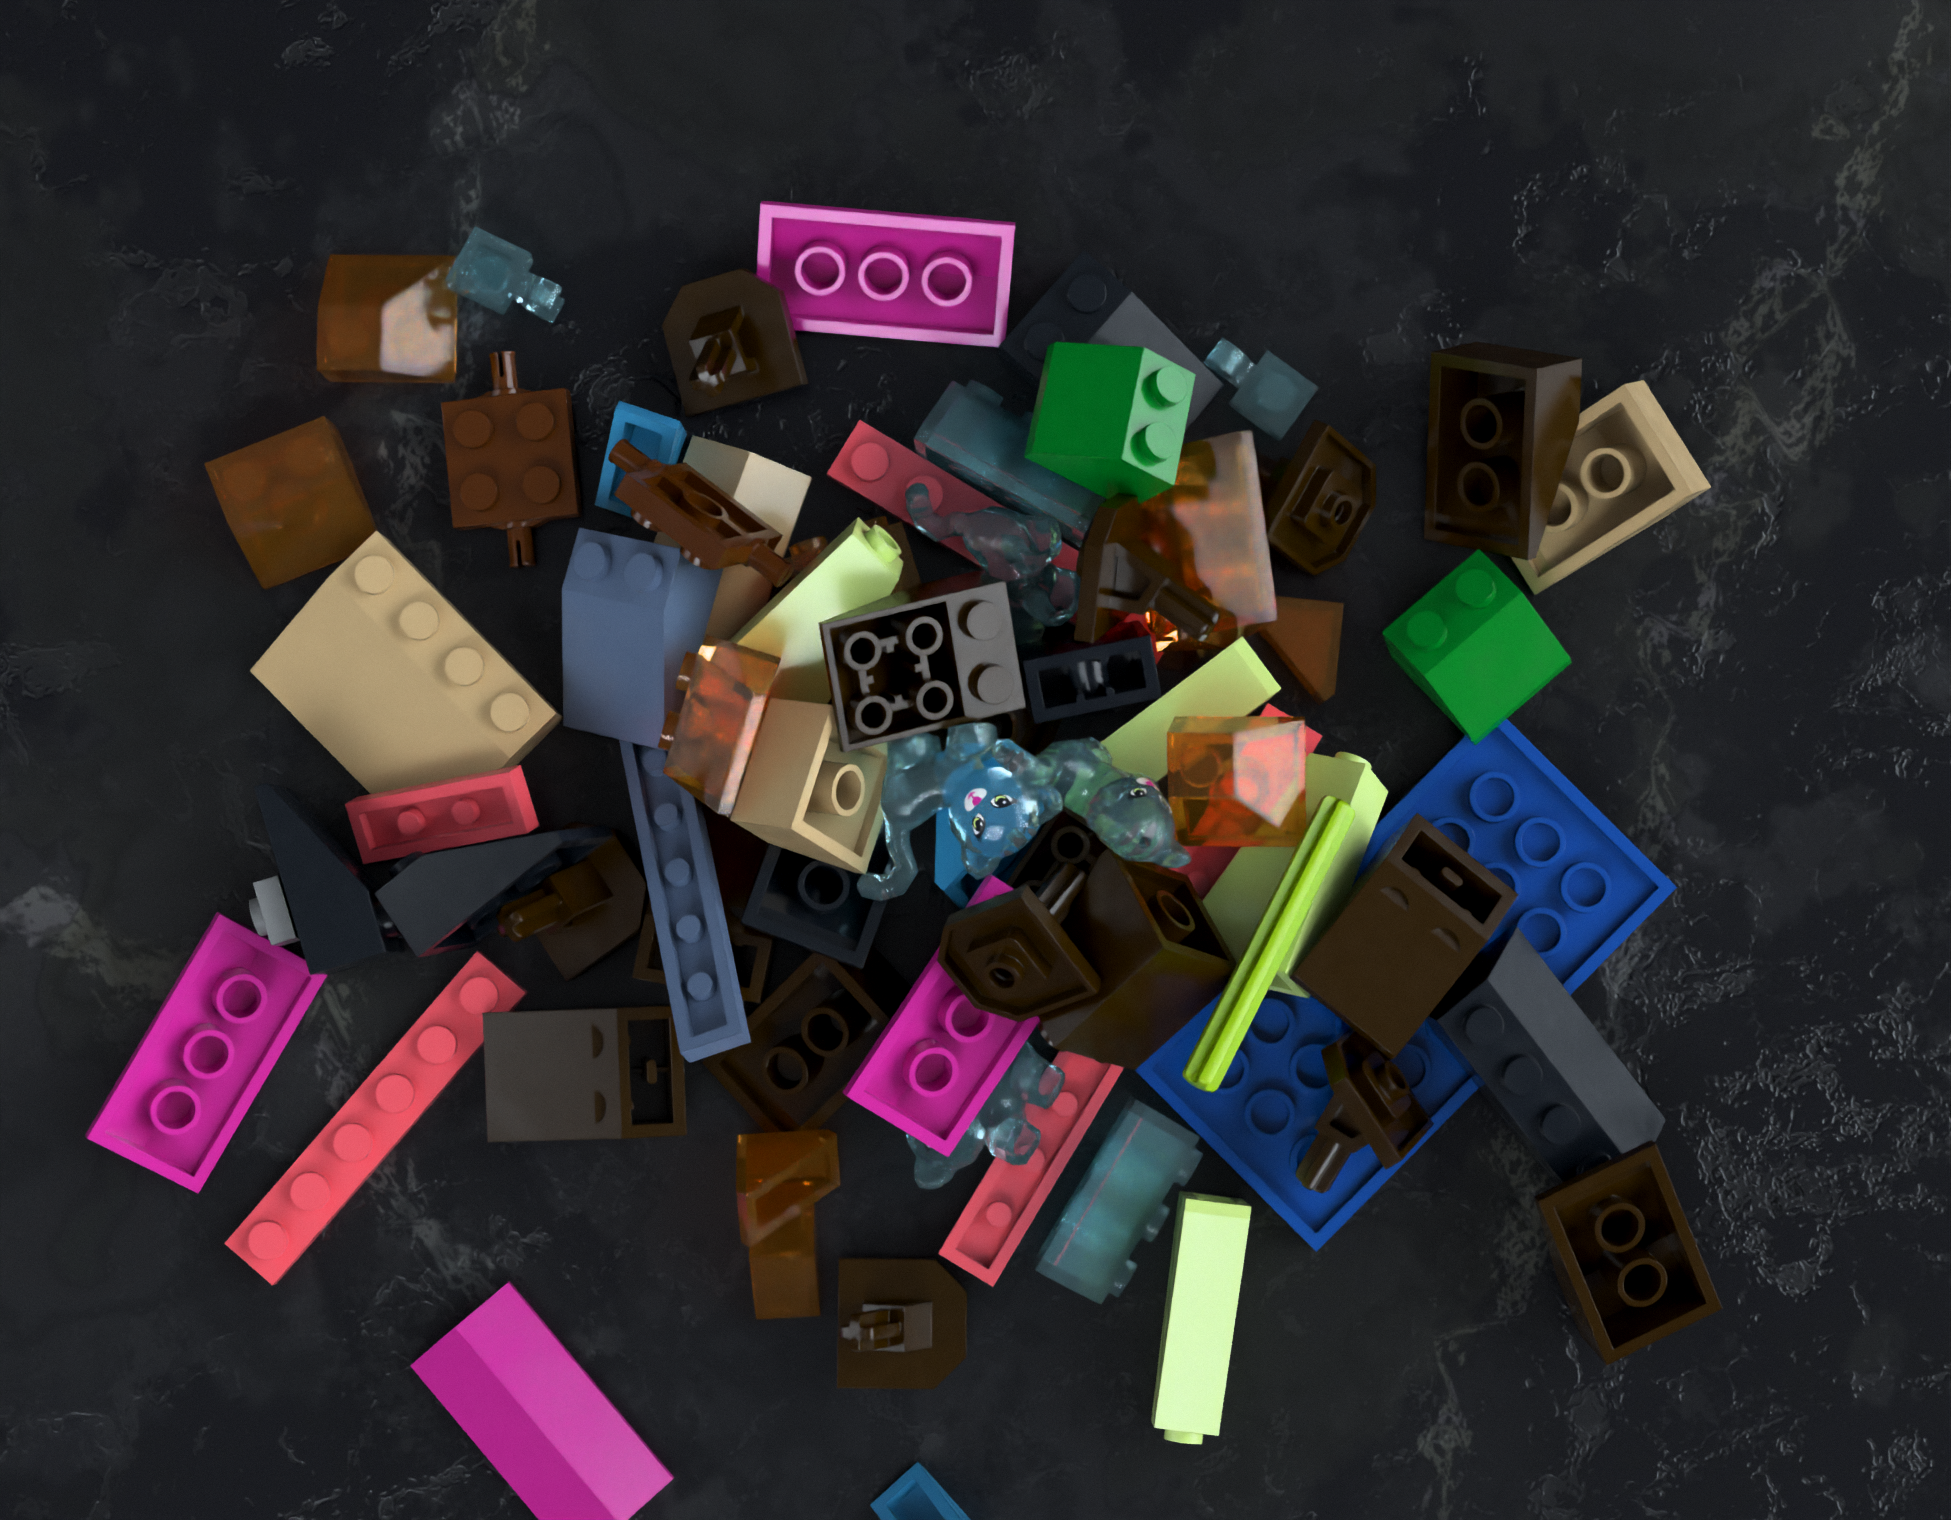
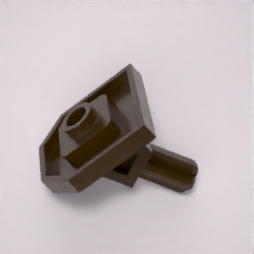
M742 268L682 286L662 324L686 417H694L808 384L783 290L748 269Z
M1316 419L1312 422L1292 460L1281 456L1277 462L1235 440H1229L1221 447L1216 456L1214 470L1218 475L1260 495L1266 504L1252 532L1300 570L1312 575L1319 574L1347 559L1376 506V464L1329 424Z
M1117 493L1099 505L1088 538L1083 541L1080 547L1076 572L1077 576L1081 578L1074 640L1094 643L1129 614L1144 615L1150 609H1153L1195 640L1203 641L1214 630L1222 613L1215 605L1175 578L1180 567L1140 540L1143 520L1137 496Z
M574 821L569 822L560 830L600 825ZM609 827L614 836L583 861L549 876L529 895L500 907L496 913L499 922L496 930L501 937L505 938L508 936L512 941L518 942L536 934L566 982L579 977L642 930L649 900L645 871L619 829Z
M1066 861L1057 866L1035 894L1028 885H1024L949 914L943 927L937 961L976 1009L1021 1022L1098 993L1102 979L1060 925L1072 911L1089 877L1084 870Z
M1351 1027L1339 1033L1321 1050L1329 1084L1334 1095L1314 1126L1319 1132L1296 1169V1177L1302 1182V1186L1310 1191L1314 1190L1322 1194L1330 1190L1351 1153H1355L1369 1144L1387 1170L1403 1160L1434 1125L1408 1086L1401 1070L1390 1058Z
M839 1257L837 1388L934 1390L966 1358L967 1290L936 1258Z

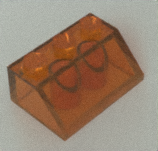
M1252 430L1237 431L1182 444L1174 486L1139 504L1143 520L1140 540L1180 567L1175 578L1219 608L1222 614L1211 634L1205 640L1197 641L1153 609H1150L1146 612V621L1150 632L1155 634L1157 652L1227 648L1242 636L1245 639L1279 621Z

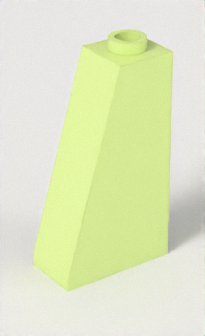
M857 517L696 671L689 691L751 751L754 750L757 734L762 725L770 698L828 704L831 699L818 623L889 596L899 580L904 563L898 557L901 554L899 545L883 528L878 525L869 528Z
M1242 636L1052 778L1051 783L1058 792L1052 795L1049 800L1055 809L1062 801L1099 826L1132 801L1133 798L1129 801L1127 798L1133 788L1139 787L1147 790L1151 787L1150 785L1138 783L1136 781L1138 778H1148L1154 784L1271 699L1281 690V687Z
M1337 752L1335 757L1309 753L1202 901L1236 963H1238L1320 799L1325 795H1329L1350 804V807L1355 811V818L1269 990L1309 999L1310 994L1289 977L1351 890L1387 797L1388 791L1371 770V764L1357 755Z
M1179 1191L1151 1416L1153 1427L1165 1429L1164 1439L1168 1441L1202 1444L1203 1434L1219 1436L1251 1215V1206L1241 1198Z

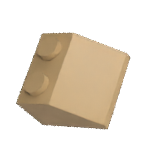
M770 698L730 820L770 844L854 873L866 874L904 753L888 742L843 753L840 751L833 705Z

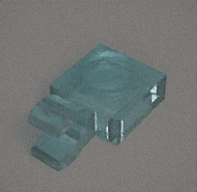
M476 226L445 279L448 289L502 315L505 314L512 300H515L535 316L554 323L565 303V300L559 297L562 287L548 279L528 272L533 264L530 252Z
M1224 338L1220 339L1203 362L1208 368L1239 389L1228 405L1278 441L1283 438L1319 388L1267 350L1257 365H1255L1240 349Z

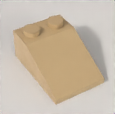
M1644 380L1622 385L1579 414V424L1536 558L1524 560L1511 557L1534 595L1660 521L1711 488Z

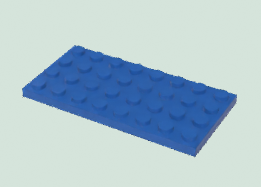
M1508 719L1503 721L1477 745H1474L1464 735L1376 823L1353 883L1354 885L1383 842L1418 813L1519 894L1479 952L1514 924L1524 934L1570 995L1677 888ZM1268 989L1219 1088L1213 1093L1206 1092L1187 1082L1182 1075V1071L1222 994L1221 992L1135 1071L1317 1252L1478 1087L1429 1024L1424 1021L1398 1055L1391 1061L1401 1070L1408 1086L1434 1125L1403 1160L1387 1170L1368 1144L1357 1152L1351 1153L1329 1191L1323 1194L1314 1190L1310 1191L1302 1186V1182L1296 1177V1169L1319 1132L1314 1126L1334 1095L1329 1084L1321 1050L1339 1033L1350 1026L1311 995L1308 999Z

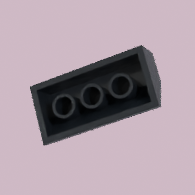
M1514 924L1475 956L1425 1019L1554 1186L1651 1139L1655 1142L1666 1121L1524 934Z

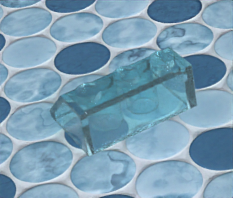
M952 380L914 437L916 454L971 487L1081 547L1090 532L1099 505L1108 499L1024 457L1033 417L1032 412L1025 411L1023 417L1019 418L1001 408L1000 404L1003 397L987 386L970 380L967 387H964Z
M1131 1095L1033 1260L1035 1270L1100 1305L1108 1293L1118 1298L1137 1267V1264L1129 1260V1257L1140 1238L1143 1237L1152 1242L1169 1214L1170 1208L1161 1203L1173 1182L1175 1181L1184 1187L1200 1162L1203 1153L1194 1148L1200 1137Z

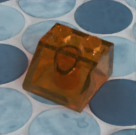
M325 416L204 463L227 523L264 590L349 557L376 530L378 531L338 428Z
M706 635L698 654L688 651L685 654L675 689L687 693L680 714L669 710L658 748L669 751L663 770L665 775L716 813L730 817L755 747L757 734L762 724L781 658Z

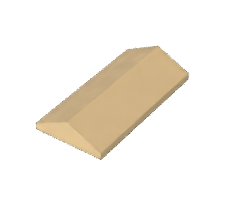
M692 435L683 463L686 462L783 536L774 552L784 558L812 477L755 453ZM657 532L654 543L681 548L680 544L664 532ZM737 564L723 568L693 678L696 671L768 603L774 584L751 566L745 567L743 564ZM688 692L686 702L708 709L692 692Z

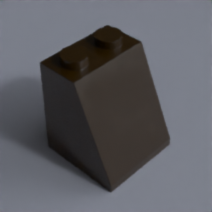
M1109 847L1099 856L1063 929L1102 979V984L1098 993L1093 996L1038 1015L1040 1019L1038 1028L1043 1038L1058 1051H1068L1093 1058L1100 1063L1107 1062L1136 1070L1224 990L1237 963L1187 875L1134 856H1129L1126 853Z

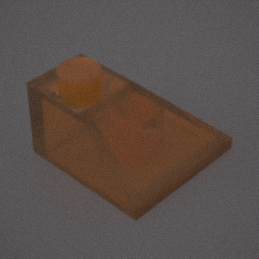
M330 254L318 303L317 371L329 382L456 383L457 256Z
M1175 716L1167 731L1168 800L1172 814L1171 818L1173 819L1172 824L1176 846L1296 847L1307 827L1305 717Z

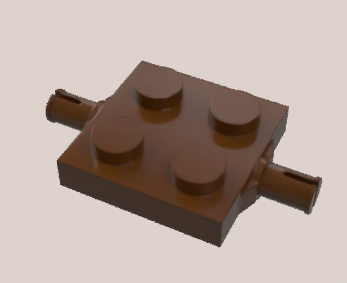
M501 351L502 355L498 352H493L489 354L493 391H488L474 399L441 402L453 528L459 531L486 527L507 531L510 558L509 568L536 566L532 529L538 528L551 520L583 516L571 393L566 388L529 391L518 388L516 352Z
M621 439L612 448L608 460L626 472L614 495L632 508L630 514L639 524L655 532H664L680 544V552L689 562L706 570H717L737 564H743L745 567L751 566L777 588L778 586L781 587L789 579L794 571V565L774 552L783 535L686 462L669 465L663 464L657 459H650L630 444L627 439Z

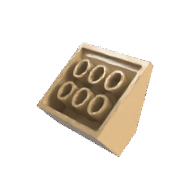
M377 530L326 579L250 670L370 794L516 766L563 720V716L389 539Z

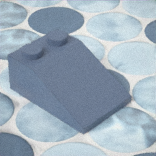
M579 528L562 586L563 726L672 752L723 568L717 570L700 568L689 562L681 554L680 548Z

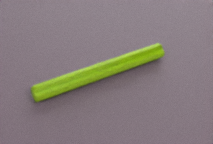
M1325 795L1320 799L1182 1071L1183 1077L1192 1086L1211 1093L1219 1088L1355 818V811L1347 802L1329 795Z

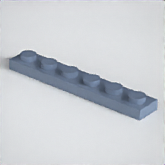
M682 713L672 752L621 740L619 742L680 1054L691 1063L750 1043L751 1039L684 713Z

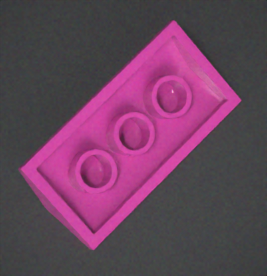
M761 201L756 275L784 291L794 330L999 348V345L1006 339L1016 222Z
M988 873L965 908L1015 888ZM1063 920L1062 923L1060 924V925L1062 926V928L1064 927V925H1065V923H1066L1064 920ZM938 948L843 1090V1093L876 1115L944 1156L949 1157L1040 1019L1038 1016L1017 1022L976 1009L938 963Z
M217 912L87 1130L86 1138L199 1194L327 975H310L304 956L285 945H271L268 935L260 937L256 929Z
M510 1281L410 1365L538 1520H628L674 1479L673 1475Z

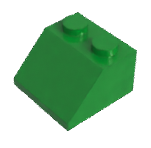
M1054 342L1047 347L1024 457L1106 499H1110L1117 493L1137 496L1138 503L1141 504L1168 490L1175 484L1196 374L1145 347Z
M1480 549L1474 552L1382 631L1391 658L1474 745H1477L1572 663L1570 656L1524 594Z

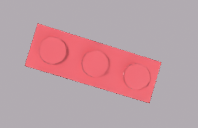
M521 765L358 796L345 804L363 864L406 857L416 851L427 853L528 834L539 826Z

